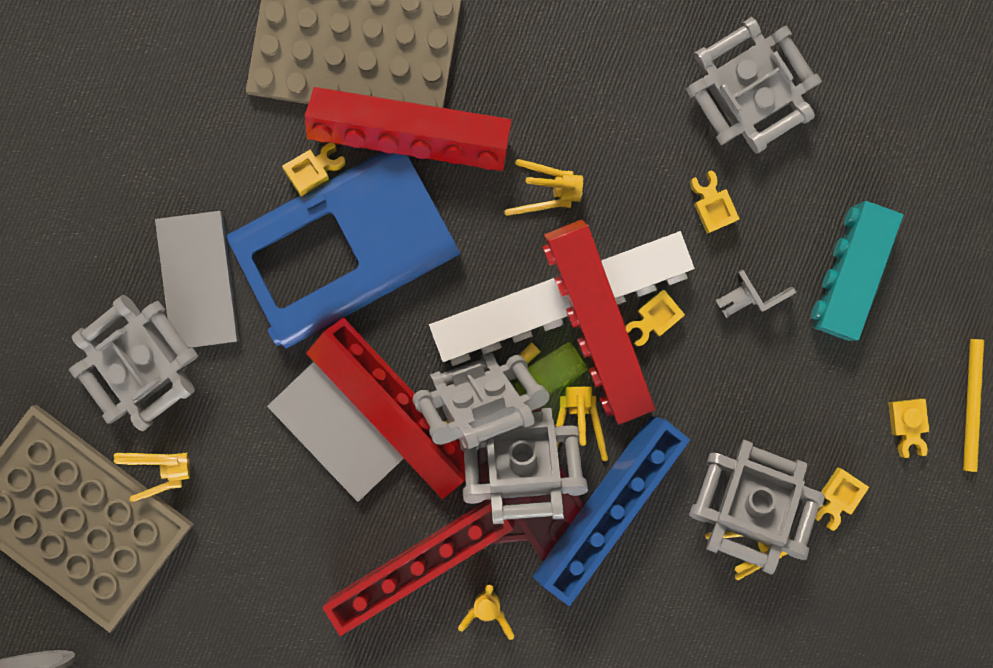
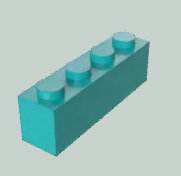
M863 201L849 209L844 220V225L847 226L844 237L838 240L833 251V256L836 257L833 268L826 272L822 282V287L825 288L822 299L818 300L812 309L811 318L814 319L812 328L848 341L859 340L904 214L869 201Z

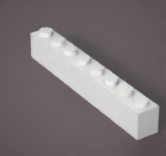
M681 231L601 260L617 305L626 302L624 298L626 294L636 291L638 297L657 290L656 283L667 280L668 284L672 285L688 279L686 272L695 269ZM553 278L429 324L442 361L450 360L452 366L470 360L469 353L481 349L484 355L502 348L500 341L512 337L514 343L532 337L531 330L543 326L544 330L548 331L564 325L562 318L568 316L566 308L571 306L567 295L560 296Z

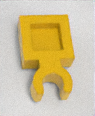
M334 143L326 144L321 149L320 155L316 157L310 149L282 166L285 174L301 197L329 181L328 174L326 173L328 170L338 171L345 166L346 163L343 156L336 160L328 158L336 152Z
M712 170L706 173L709 181L707 187L700 186L696 177L690 180L691 189L702 198V200L694 203V206L707 234L740 220L727 189L717 193L715 188L717 176Z
M662 290L637 310L643 319L630 322L625 327L627 333L633 328H638L641 331L640 339L634 343L636 346H641L647 342L651 330L657 336H660L685 316V314L667 292Z
M926 399L888 402L892 435H902V440L898 444L900 457L909 458L908 449L912 444L916 445L917 455L926 456L928 451L927 445L920 438V433L929 432Z
M837 467L821 491L827 501L822 507H818L815 520L819 521L823 514L829 513L831 518L826 527L834 531L840 525V513L842 510L851 515L869 487Z

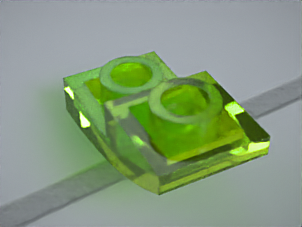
M571 342L551 352L528 368L535 381L539 385L544 386L549 395L557 389L566 387L588 370ZM517 378L511 380L520 396L527 394Z

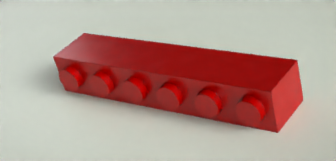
M319 87L313 88L305 113L307 139L503 171L512 120Z
M581 219L544 234L547 245L542 246L544 255L549 266L555 264L559 276L555 277L554 281L560 296L567 295L571 307L566 308V313L572 327L578 326L582 337L577 339L584 358L590 356L593 367L588 370L595 387L601 386L604 397L599 399L606 416L612 415L617 424L620 425L655 411L588 224Z
M342 318L324 331L306 354L429 486L444 499L465 481L464 451L460 449V441L456 439L442 445L434 443L429 433V424L423 413L419 412L413 404L415 393L345 318Z
M488 499L331 596L322 608L339 636H342L514 529L515 521L514 519L503 520L504 523L493 524L491 499Z

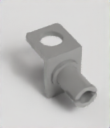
M741 270L738 274L743 281L741 282L742 286L720 299H716V302L720 308L733 302V304L722 309L723 314L728 318L751 303L757 305L759 310L763 312L795 294L796 290L790 287L769 300L762 302L744 270Z

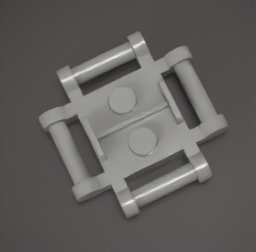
M750 17L741 23L739 29L707 49L702 47L694 52V58L705 77L686 88V91L691 98L695 97L718 134L716 138L720 145L742 134L751 149L758 154L767 148L766 144L801 122L806 124L814 119L815 116L811 106L803 100L801 95L820 84L822 80L818 73L813 74L790 37L792 32L787 25L765 39L761 34L757 21ZM746 39L749 40L753 47L720 68H716L713 63L714 59ZM774 46H780L801 79L802 83L796 87L791 81L793 76L777 51H772L771 48ZM707 88H709L712 95L714 96L719 106L725 113L726 117L730 121L732 125L731 127H729L724 117L718 110L717 106L711 99L710 95L706 91ZM788 104L794 112L760 133L754 128L756 124Z
M121 295L113 302L114 306L86 329L80 328L72 335L74 343L84 350L88 356L73 365L69 372L75 379H80L103 411L102 417L107 424L113 423L129 412L133 425L138 430L144 431L153 424L154 418L180 398L186 399L194 393V386L183 371L187 369V365L198 357V354L193 347L188 348L164 315L165 309L159 301L148 305L141 313L130 298ZM122 316L127 319L129 323L126 326L116 330L98 344L95 340L97 336ZM95 366L121 401L116 406L90 371ZM171 381L173 388L145 409L142 403Z
M489 352L481 355L482 359L442 374L439 371L430 374L429 377L434 391L420 390L416 392L413 396V404L419 412L423 413L429 424V433L434 443L442 445L459 439L464 448L471 449L479 446V442L520 426L525 428L533 425L535 422L531 411L544 406L549 400V393L544 386L539 385L528 371L527 362L522 356L514 355L507 360L505 365L499 367L493 353ZM517 378L527 394L519 396L509 381ZM442 406L449 424L441 420L436 408Z
M541 408V412H532L535 422L533 425L525 428L520 426L479 442V446L474 448H464L460 442V449L464 451L466 487L463 488V500L466 503L475 504L491 499L493 524L504 523L503 520L547 516H552L553 520L563 519L561 494L568 493L569 495L579 496L587 493V480L583 478L578 427H555L551 408ZM556 442L565 444L569 478H560ZM487 447L490 484H480L477 450ZM550 495L551 502L502 506V498Z
M744 439L738 449L736 460L718 453H710L707 460L709 468L697 503L692 505L689 513L690 517L698 521L714 524L706 549L715 553L719 550L762 567L763 572L773 575L777 567L781 551L786 552L791 557L807 560L809 548L807 547L818 507H822L825 498L823 493L804 486L805 481H803L807 463L798 459L794 462L756 448L752 442ZM748 459H751V460H753V461H756V462H759V463H761V464L767 465V466H769V467L775 468V469L780 470V471H782V472H779V471H776V470H774V469L768 468V467H766V466L760 465V464H758V463L752 462V461H750V460H748ZM725 470L730 472L731 476L718 512L710 509V505L721 472ZM801 499L805 502L793 541L788 539L799 500ZM725 529L768 545V553L764 554L723 538Z

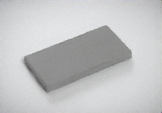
M214 211L155 219L167 318L188 348L239 342L223 212Z
M315 362L304 370L267 406L357 502L404 459Z

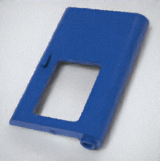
M383 151L329 179V181L304 196L292 199L227 235L228 242L271 325L268 328L271 339L276 346L282 344L285 348L300 342L461 254L409 157ZM329 213L333 214L358 259V267L282 309L278 308L254 262V254Z

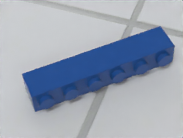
M650 415L532 577L545 589L570 606L690 439L667 420Z

